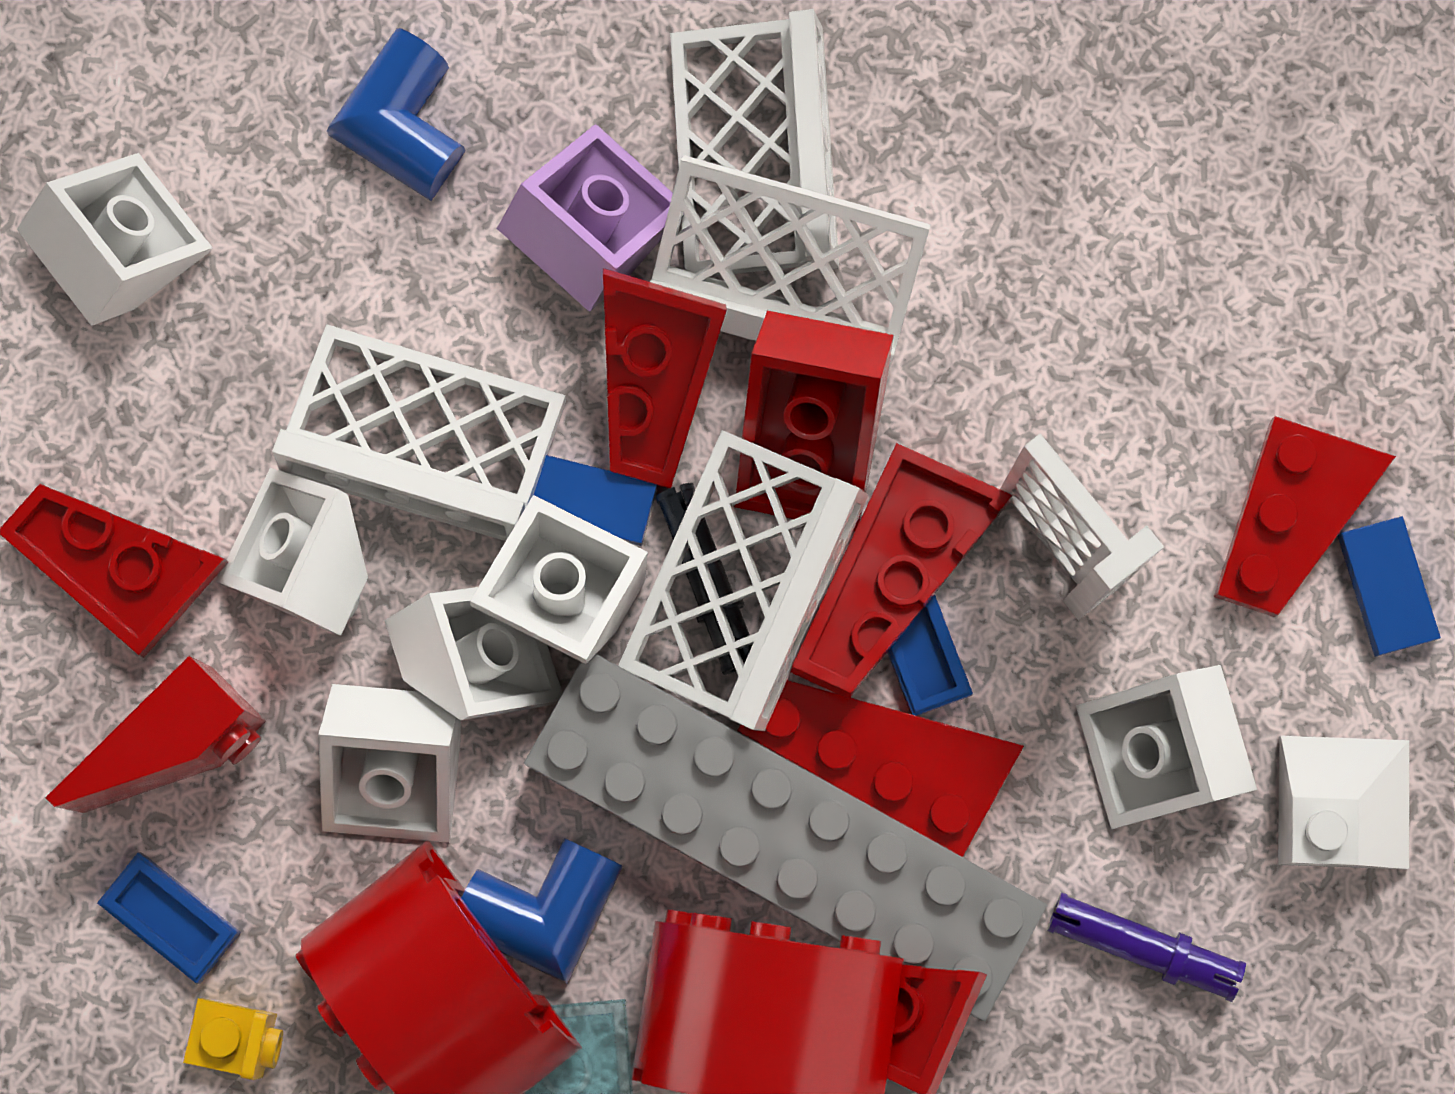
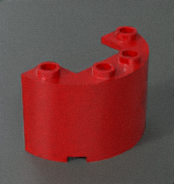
M429 841L420 845L301 939V950L295 954L296 959L305 973L316 983L325 999L317 1005L320 1015L339 1037H343L346 1033L349 1035L362 1053L356 1059L359 1069L378 1091H382L389 1086L395 1094H524L578 1052L582 1046L545 996L532 994L461 899L465 891L464 887Z
M669 909L666 911L665 922L655 921L631 1080L639 1081L644 1085L686 1094H885L904 958L879 955L881 941L841 935L840 948L790 941L792 927L751 921L750 933L748 935L730 932L732 918Z

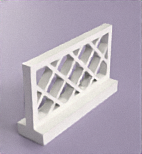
M814 9L789 12V19L670 33L678 169L684 155L693 158V143L702 151L696 159L710 162L712 159L718 165L737 170L717 152L741 126L763 144L760 150L742 169V172L754 175L768 157L774 153L790 166L791 179L787 182L788 185L834 197L823 28ZM781 38L782 59L766 77L762 76L743 60L744 56L757 41ZM739 43L733 51L726 46V44ZM713 46L726 57V60L709 80L702 84L688 72L686 49ZM736 66L759 84L737 111L714 93ZM783 75L785 93L775 86ZM689 84L698 90L691 101L689 99ZM768 93L772 94L786 106L787 117L770 138L746 120ZM707 100H710L726 113L730 120L707 145L691 131V118ZM787 135L789 154L779 147ZM692 176L687 197L695 210L697 203L706 211L701 219L729 204L722 193L711 206L695 192L696 177ZM733 187L736 194H738L741 189ZM766 196L760 197L768 206L754 221L759 232L763 230L776 213L787 222L791 221L779 200ZM795 205L800 215L811 210ZM824 213L806 223L823 254L838 246L836 216ZM684 214L682 215V230L690 226ZM726 217L718 221L739 238L724 257L752 242L746 231L744 233ZM796 229L794 230L795 251L772 253L781 269L800 267L813 260ZM696 233L683 240L684 267L686 271L697 273L713 264L712 259L700 261L699 238ZM755 251L758 255L746 256L729 266L734 274L767 271L768 268L758 251ZM839 257L828 262L832 269L839 268ZM717 272V273L713 274L712 276H718V275H721V274H720L719 272Z
M684 155L680 162L650 282L726 304L727 311L721 332L753 341L757 340L767 310L892 334L894 338L889 364L890 370L931 224ZM692 176L716 182L729 204L700 219L687 197ZM733 187L748 191L749 193L739 198ZM762 196L779 200L791 220L764 236H761L744 207ZM795 205L811 210L800 215ZM734 212L752 242L723 257L706 227ZM684 213V215L690 223V226L679 231L682 215ZM826 213L840 217L852 238L823 254L806 223ZM856 222L872 227L861 232ZM796 229L813 260L784 274L767 245ZM886 231L913 238L908 259L886 271L882 268L867 242ZM695 233L713 261V264L697 273L670 266L675 244ZM858 247L875 276L846 292L828 262ZM755 251H758L774 278V281L758 290L741 286L729 267ZM819 268L836 297L819 307L803 304L790 283ZM719 272L724 281L711 278L710 276ZM904 273L897 293L890 280ZM881 286L894 308L889 327L863 321L851 301ZM780 289L785 298L771 295V293ZM842 306L847 316L831 311Z
M326 324L287 429H280L272 453L280 471L339 489L354 496L506 541L534 495L546 455H548L566 403V397L560 393ZM336 346L361 353L369 370L336 384L328 366ZM373 357L386 361L377 365ZM404 367L421 371L429 387L396 402L383 377ZM433 375L446 379L436 383ZM325 378L329 388L319 393ZM376 381L389 406L356 422L343 396ZM465 384L480 388L488 406L456 420L443 395ZM493 393L506 397L496 401ZM436 399L448 425L416 440L403 414ZM336 400L348 423V426L327 436L304 430L311 411ZM524 402L547 409L541 427L519 438H516L503 412ZM495 417L508 443L476 458L463 431ZM396 418L409 444L388 454L370 450L362 433ZM455 436L469 462L446 473L432 469L422 451ZM355 437L359 446L346 443L345 441ZM531 445H534L532 454L530 456V459L528 460L523 449ZM515 454L525 472L518 493L515 494L492 487L483 469ZM415 455L419 464L406 461L405 459ZM475 473L479 482L465 479V477Z
M722 430L618 666L636 676L725 715L730 720L752 730L765 731L789 677L793 662L815 618L868 494L856 486L837 478H832ZM733 449L754 458L763 483L729 496L721 473ZM766 464L782 470L786 474L771 479ZM798 479L821 487L822 489L811 513L787 522L775 488ZM716 487L720 500L707 505ZM766 492L779 526L745 539L733 505ZM724 509L736 543L703 556L695 534L700 520ZM805 526L796 545L791 531ZM783 535L791 556L789 564L784 573L761 581L749 548ZM690 546L694 560L681 564ZM740 552L752 586L719 598L707 564ZM698 568L710 602L677 615L669 593L674 579ZM779 585L770 605L765 590ZM756 594L765 616L759 632L735 641L723 607ZM664 606L668 619L655 624ZM714 611L726 645L693 658L681 623ZM672 627L684 662L661 671L639 662L649 636ZM752 645L744 664L739 649ZM730 653L738 679L729 700L726 701L706 692L697 666ZM688 670L693 686L672 676Z
M1038 434L1023 447L1000 488L1013 495L1010 503L1076 582L1077 586L1066 596L1063 602L1078 621L1128 582L1164 548L1147 525L1127 540L1041 434Z

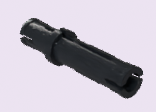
M693 483L681 484L679 492H676L675 487H672L655 497L657 504L661 507L673 540L694 495L695 487ZM703 517L695 534L704 556L716 551L717 548L705 517ZM690 546L682 564L694 560ZM721 559L707 564L719 598L732 594L733 590ZM698 568L687 572L686 575L698 607L709 603L710 600ZM743 599L723 607L735 641L750 636L740 611L745 605ZM714 611L696 617L698 623H705L714 649L726 645ZM752 645L739 649L744 664ZM730 653L718 658L723 675L736 672Z

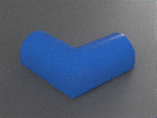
M396 28L327 129L328 135L432 201L466 151L463 145L416 116L449 69L448 63L425 41L404 29Z
M564 838L537 896L478 869L467 885L461 899L501 953L568 984L623 866Z

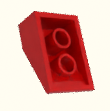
M767 310L751 354L742 439L832 478H837L856 486L866 493L886 390L894 335ZM740 453L736 493L763 483L754 458ZM766 464L771 479L786 474V472ZM802 479L775 488L785 517L789 519H796L811 513L822 489ZM766 492L734 505L735 508L775 516ZM862 509V511H861V513H860V515H859V518H858V520H857V522H856V524H855V527H854V529H853L854 532H855V530H856V528H857V526H858V524H859V522H860V519H861V517H862L863 509Z
M188 656L45 798L56 808L86 813L221 767L227 760L235 765L258 745L261 736L256 731L266 720L214 668Z

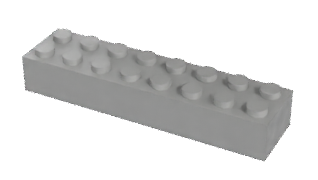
M595 654L587 664L580 662L524 761V764L530 769L839 942L841 941V935L881 941L879 955L904 958L903 965L945 970L978 971L987 974L970 1014L981 1021H986L1048 905L598 654Z

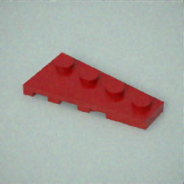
M896 443L793 662L790 673L850 699L1009 504L1013 495Z
M789 680L785 683L765 731L752 730L744 725H740L737 730L743 736L961 857L964 856L1024 745L851 697L847 699L833 692Z

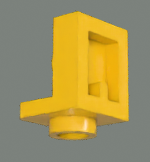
M198 998L183 1063L238 1074L240 1078L249 1080L263 1078L265 1067L272 1069L276 1067L282 1048L283 1030L274 1028L277 1013Z

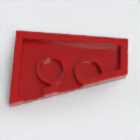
M603 268L610 471L671 488L727 307L726 304Z
M1274 416L1270 421L1214 597L1272 617L1279 615L1396 456Z
M39 484L0 527V535L136 654L143 658L228 563L226 559L185 544L168 535L143 527L42 484Z
M903 965L887 1079L918 1094L937 1093L987 974L978 971L945 970Z

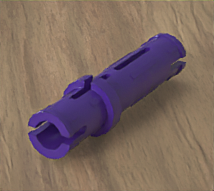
M1061 892L1055 906L1057 907V913L1053 912L1047 928L1048 932H1055L1162 973V981L1175 985L1180 980L1224 997L1227 1001L1233 1002L1239 990L1236 987V981L1241 983L1246 969L1245 962L1236 961L1191 944L1192 937L1179 932L1176 938L1068 897V894Z

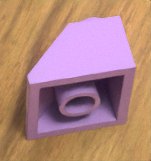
M595 124L521 183L496 229L590 312L604 300L603 268L630 276L660 242L673 192Z

